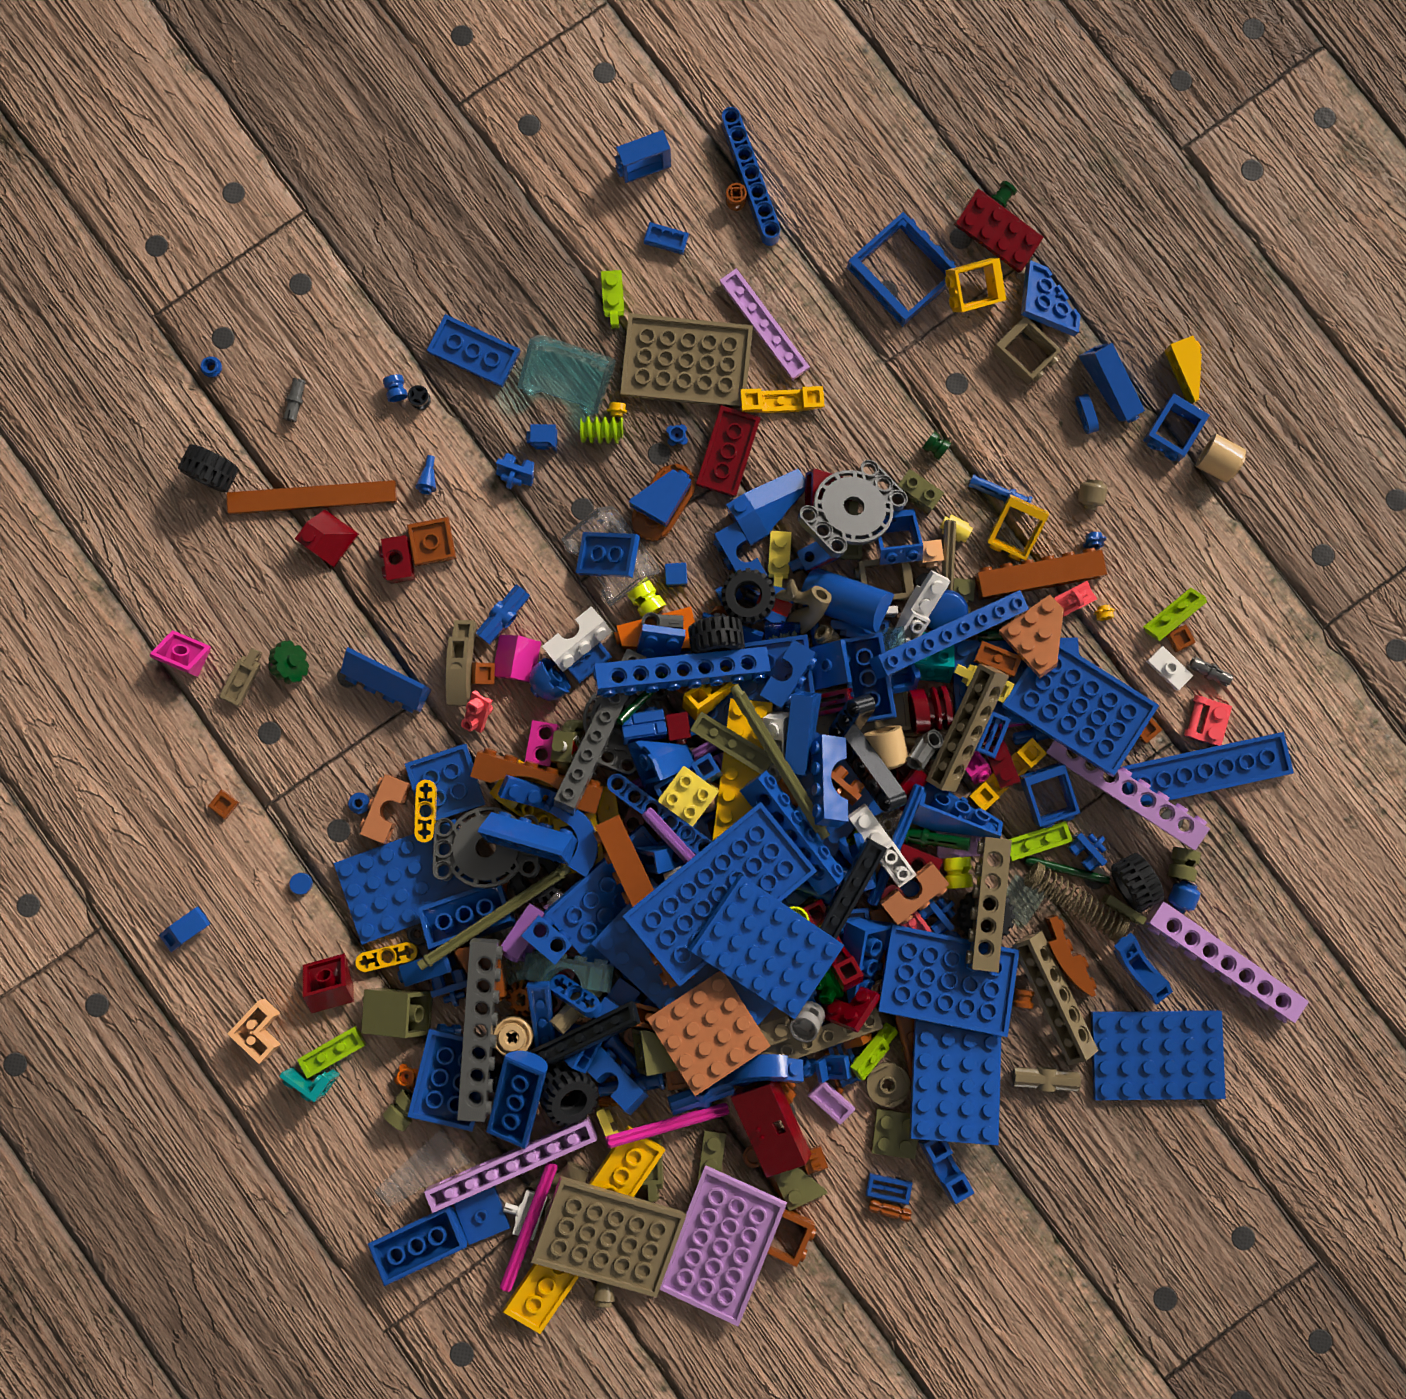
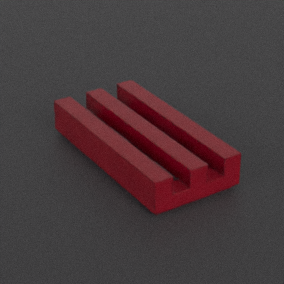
M852 688L823 693L821 699L845 694V698L820 703V708L846 703L848 700L853 699L850 694L852 693ZM843 707L820 711L818 717L839 713Z

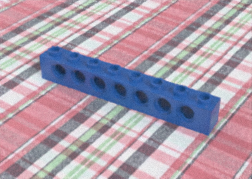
M1021 590L879 654L869 659V662L877 679H880L1025 612L1029 608Z
M767 647L597 663L594 664L593 672L597 696L612 697L618 693L633 695L638 691H646L647 693H654L659 689L674 691L680 689V687L689 686V688L693 689L706 684L719 686L725 682L740 684L744 680L760 682L768 678L771 670ZM746 663L750 665L751 669L746 670L741 664ZM720 666H727L730 671L724 672L720 669ZM706 668L709 673L702 674L698 669ZM684 670L688 675L680 676L677 671ZM662 672L666 677L663 679L658 678L656 673ZM636 674L643 675L645 679L642 681H638L634 678V676ZM616 676L621 677L623 682L616 683L612 678Z

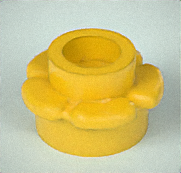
M610 402L609 409H606L612 417H623V414L627 413V410H625L626 404L619 402Z
M1102 605L1097 607L1094 615L1097 621L1110 620L1114 618L1113 612L1115 609L1110 608V605Z

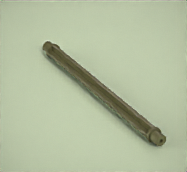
M738 684L735 685L730 691L739 709L748 720L750 727L815 833H818L821 840L830 836L826 829L827 826L815 825L812 815L813 804L789 763L783 757L781 750L762 719L756 713L745 691H742Z
M567 864L560 868L557 867L555 871L429 954H425L424 958L417 962L421 970L428 966H433L435 962L559 880L564 879V876L571 872Z

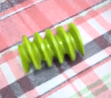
M587 416L585 422L581 418V442L585 443L588 437L590 443H594L597 437L599 444L603 442L604 438L607 444L611 443L612 438H614L615 444H619L620 439L622 438L623 440V417L620 418L619 423H616L615 417H612L610 423H608L606 417L603 418L602 423L599 422L597 416H595L594 422H591L589 416Z

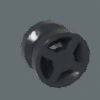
M415 385L409 389L408 400L415 409L424 410L429 407L431 397L425 387Z

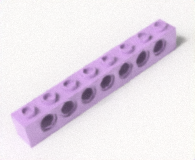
M1054 740L1046 751L1047 755L1065 764L1067 768L1192 850L1197 849L1210 828L1205 826L1208 822L1197 815L1194 818L1187 814V808L1179 803L1173 805L1168 802L1169 797L1160 791L1156 794L1149 789L1151 787L1150 784L1142 779L1136 781L1131 777L1132 773L1122 766L1116 772L1114 781L1108 783L1103 778L1104 771L1097 767L1093 771L1086 769L1085 759L1080 756L1074 759L1069 758L1066 754L1067 748ZM1126 782L1133 785V792L1130 795H1126L1122 791V785ZM1145 794L1152 798V803L1148 807H1144L1140 802L1141 797ZM1162 807L1170 809L1171 814L1169 818L1162 819L1160 817L1159 811ZM1182 819H1186L1189 822V828L1184 832L1178 828V823Z
M1164 901L1154 905L1146 917L1145 923L1149 925L1147 928L1149 931L1157 936L1162 934L1167 938L1166 942L1175 948L1179 946L1185 950L1183 954L1194 961L1196 959L1203 963L1202 967L1211 973L1215 971L1220 974L1221 977L1219 979L1230 986L1232 983L1239 988V993L1247 998L1252 996L1257 1000L1256 1004L1266 1011L1268 1009L1275 1012L1274 1017L1283 1023L1287 1021L1296 1023L1309 1003L1301 995ZM1172 920L1174 928L1169 932L1166 925L1168 921ZM1187 933L1192 935V941L1189 944L1185 942V935ZM1208 945L1210 953L1204 956L1203 948ZM1223 958H1226L1228 965L1223 969L1221 961ZM1242 970L1246 973L1243 981L1239 979V973ZM1260 983H1263L1264 990L1259 994L1257 987ZM1280 995L1282 1002L1277 1006L1275 1000Z
M588 1116L584 1121L581 1119L576 1125L572 1123L570 1126H565L529 1142L526 1149L517 1147L428 1186L424 1194L432 1213L593 1143L597 1140L598 1135L590 1116Z

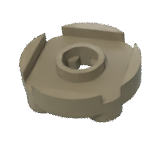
M882 1062L877 1064L866 1077V1089L870 1098L875 1103L885 1107H895L906 1099L910 1089V1080L902 1067L893 1062ZM885 1079L893 1080L894 1083L891 1085V1090L882 1088Z

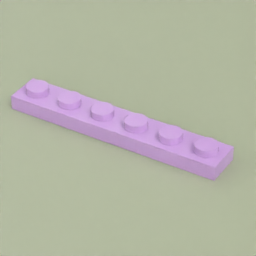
M737 268L720 279L721 286L750 325H753V329L790 379L793 381L809 370L810 366Z

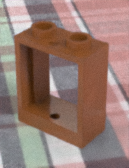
M785 1208L782 1217L805 1227V1231L794 1256L770 1246L767 1254L797 1267L799 1262H803L806 1257L807 1249L805 1248L808 1241L812 1242L816 1234L815 1224L813 1220Z

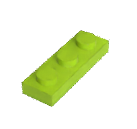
M1189 588L1144 625L1145 632L1156 640L1161 641L1207 603L1206 597L1193 588Z
M1067 822L1056 823L1054 826L1041 828L1008 839L1012 840L1010 861L1073 842Z
M354 1026L300 1057L297 1061L308 1079L367 1044L357 1026Z

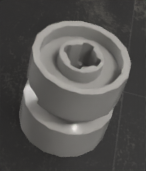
M807 1001L798 1016L790 1024L792 1036L801 1042L813 1041L817 1037L825 1018L823 1008L818 1003Z

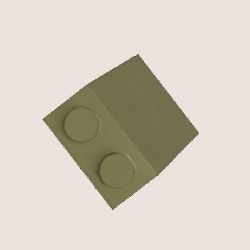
M364 989L361 1033L399 1038L428 1035V1031L431 1029V990Z
M638 1028L631 1029L637 1073L650 1076L678 1070L656 1033Z

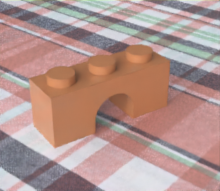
M387 774L379 778L376 789H378L377 794L371 798L368 804V809H370L368 816L362 819L359 827L362 829L361 835L383 844L389 843L396 824L385 818L384 808L391 801L405 804L412 787L411 783Z
M931 861L916 872L915 877L920 884V889L916 895L906 897L896 888L880 900L881 905L897 925L901 922L902 924L907 923L913 917L912 914L919 909L921 911L930 904V899L935 895L939 897L947 891L946 887L949 883Z

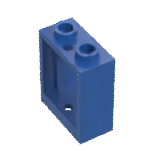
M663 130L616 147L617 155L614 156L615 167L619 178L623 177L625 184L671 167V148Z
M1172 394L1167 399L1143 441L1147 443L1149 448L1164 453L1165 457L1169 460L1179 462L1186 456L1210 415L1178 395ZM1170 410L1195 425L1182 449L1156 434Z
M914 509L894 511L892 521L885 532L909 530L913 544L884 548L882 537L875 540L880 565L922 560L923 542ZM889 515L885 516L884 524H887ZM878 530L874 535L880 533L882 530Z
M1058 762L1019 776L1035 825L1048 828L1054 826L1056 821H1069L1075 818L1074 815L1080 813L1065 764ZM1058 776L1067 807L1040 816L1031 785Z

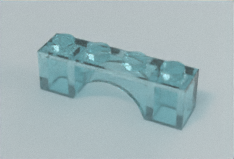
M534 950V954L526 953L521 979L550 982L560 971L571 969L578 976L583 989L610 993L615 966L607 965L608 961L602 959H594V963L587 962V957L574 955V960L567 959V954H564L554 965L542 953Z

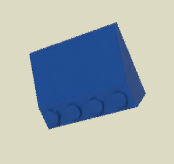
M429 1029L407 1117L473 1131L476 1121L457 1120L463 1034ZM474 1048V1053L477 1056L485 1055L482 1048ZM475 1069L472 1071L474 1077H483V1073L480 1070ZM478 1092L471 1093V1097L474 1100L482 1098Z

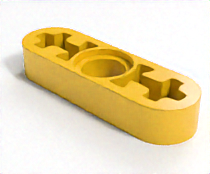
M422 780L416 786L414 834L420 842H430L434 839L437 787L430 780ZM426 783H428V787L432 788V791L427 794V799L432 798V803L427 801L420 802V798L425 799V792L421 791V787H425ZM423 805L431 807L432 812L430 816H421L420 808ZM420 820H431V824L427 823L426 826L427 830L431 832L430 835L426 836V839H424L423 835H420V831L424 830V823L419 824Z
M404 942L363 952L356 958V967L362 972H368L410 962L418 957L419 948L414 943ZM406 946L414 950L411 958L405 954L399 956L401 961H398L396 947H398V952L406 950ZM386 950L391 951L393 954V960L390 963H385L382 960V953ZM377 952V961L369 963V968L361 964L364 956L367 959L375 958L374 953Z

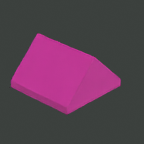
M172 630L150 653L149 657L198 677L211 650V646Z
M499 635L494 662L495 677L530 683V672L538 663L542 642L519 635Z

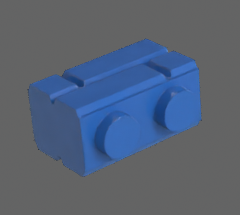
M649 707L644 710L645 712H635L623 725H620L623 745L637 741L666 739L667 727L663 709L657 710V707Z

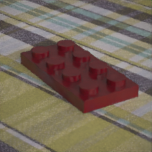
M979 188L975 190L953 224L1018 273L1022 272L1044 238Z
M720 406L696 486L736 498L761 417Z

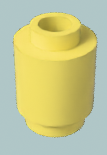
M950 515L949 518L945 516L939 527L942 529L941 533L944 534L945 520L956 521V541L965 543L973 528L969 526V523L953 515Z

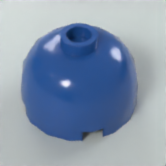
M543 658L532 668L530 672V690L536 697L547 701H555L565 696L571 686L565 673L561 670L558 673L554 668L556 663L549 658Z

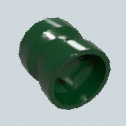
M934 431L922 448L927 452L932 451L934 457L940 460L952 443L948 440L940 439V434Z

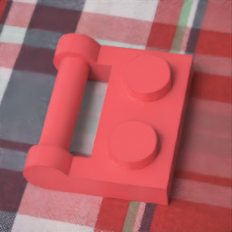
M1195 695L1193 699L1195 703L1188 729H1185L1184 737L1213 746L1222 745L1232 706ZM1207 706L1201 732L1198 733L1196 730L1202 708Z

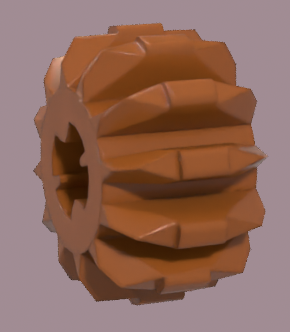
M522 979L520 983L518 981L514 982L513 988L508 989L507 992L510 997L506 998L505 1001L511 1002L512 1005H510L509 1009L515 1008V1015L522 1013L523 1017H527L530 1015L527 979Z

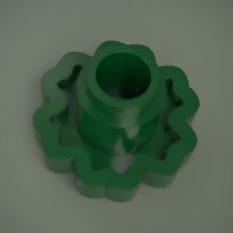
M290 640L279 642L275 648L270 650L268 658L269 671L278 680L283 679L286 684L300 682L302 677L308 674L309 664L305 661L306 653L300 645L294 646V643Z

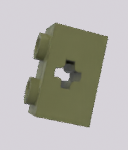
M911 469L908 470L898 484L906 493L908 501L928 515L944 494L943 491Z

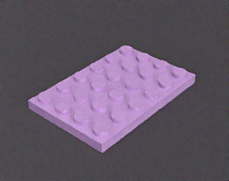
M705 1166L688 1208L660 1290L733 1325L739 1326L787 1202Z

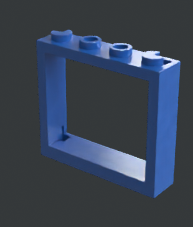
M904 212L849 259L847 269L902 327L947 288L945 279L908 311L862 262L901 229L945 276V270L956 268L955 262L949 260L944 255L943 249L935 245L930 240L928 233L924 230L921 231L916 225L913 218L910 219Z

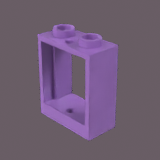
M529 903L501 945L503 946V951H505L503 956L516 963L527 961L535 947L526 941L521 934L538 914L543 917L545 915L544 911ZM538 924L534 927L533 933L541 937L546 933V927Z

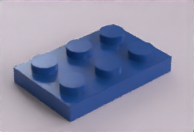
M583 532L576 573L590 576L633 578L640 536L626 533Z

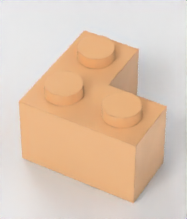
M266 999L259 1000L228 1032V1035L260 1064L266 1061L281 1045L266 1030L279 1016L280 1012Z

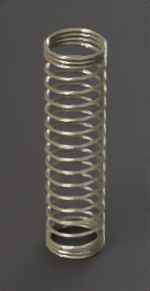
M1040 862L1035 863L1029 870L1024 880V885L1028 888L1032 887V890H1035L1044 874L1050 871L1049 876L1040 886L1038 894L1043 892L1050 877L1055 874V880L1045 891L1044 898L1051 893L1056 881L1061 878V883L1053 891L1050 901L1056 898L1062 884L1067 882V887L1058 896L1056 905L1061 903L1068 888L1073 885V890L1062 903V909L1069 904L1074 891L1079 889V894L1072 900L1067 912L1069 913L1074 909L1080 895L1085 893V897L1075 908L1073 916L1078 915L1085 904L1086 898L1090 896L1091 901L1082 910L1079 920L1086 916L1092 902L1097 900V904L1087 915L1085 924L1091 921L1098 905L1103 904V908L1092 920L1091 927L1096 926L1099 922L1097 931L1104 927L1103 935H1106L1111 929L1108 937L1114 942L1119 941L1125 935L1130 925L1128 917H1122L1121 913L1117 914L1116 910H1111L1110 906L1104 905V902L1099 903L1097 898L1093 899L1092 895H1087L1086 891L1081 892L1080 887L1075 888V885L1073 883L1069 884L1068 880L1063 881L1062 876L1057 877L1056 872L1052 873L1051 869H1046L1045 865ZM1109 908V911L1101 919L1104 909ZM1114 911V916L1106 924L1110 913ZM1120 915V919L1113 926L1116 916ZM1112 921L1110 927H1109V928L1107 929V931L1105 932L1107 926H1108V925L1110 924V922Z

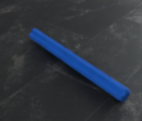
M918 784L913 785L892 838L899 851L925 790L923 786ZM882 865L877 875V885L871 890L867 900L869 904L878 906L890 877Z

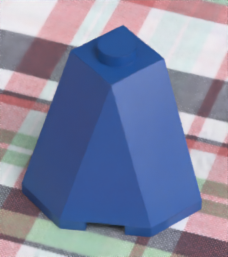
M637 741L628 744L643 785L668 778L678 773L683 766L690 768L692 766L691 763L694 762V754L688 745L650 741Z

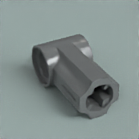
M653 612L645 614L641 621V628L647 619H653L656 621V626L683 629L684 622L682 615H662Z
M930 730L916 738L915 746L906 758L907 765L911 769L917 771L924 769L935 750L943 744L941 733L937 730Z

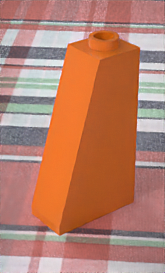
M691 606L663 613L662 615L683 616V629L686 631L681 651L691 650L688 627L695 623ZM642 619L617 625L618 631L614 632L617 645L622 644L623 649H636L641 632ZM647 619L645 621V624L655 626L657 625L656 621L653 619Z

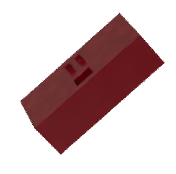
M761 1081L751 1083L745 1087H738L731 1096V1100L766 1178L806 1165L811 1156V1151L780 1082Z

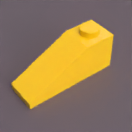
M1190 336L1170 344L1164 352L1185 400L1194 405L1199 400L1202 354L1199 342L1195 340L1194 336Z
M727 666L721 668L724 672L730 671ZM725 682L719 686L706 684L699 688H693L684 694L682 707L696 721L701 712L708 714L731 692L730 689L737 684Z

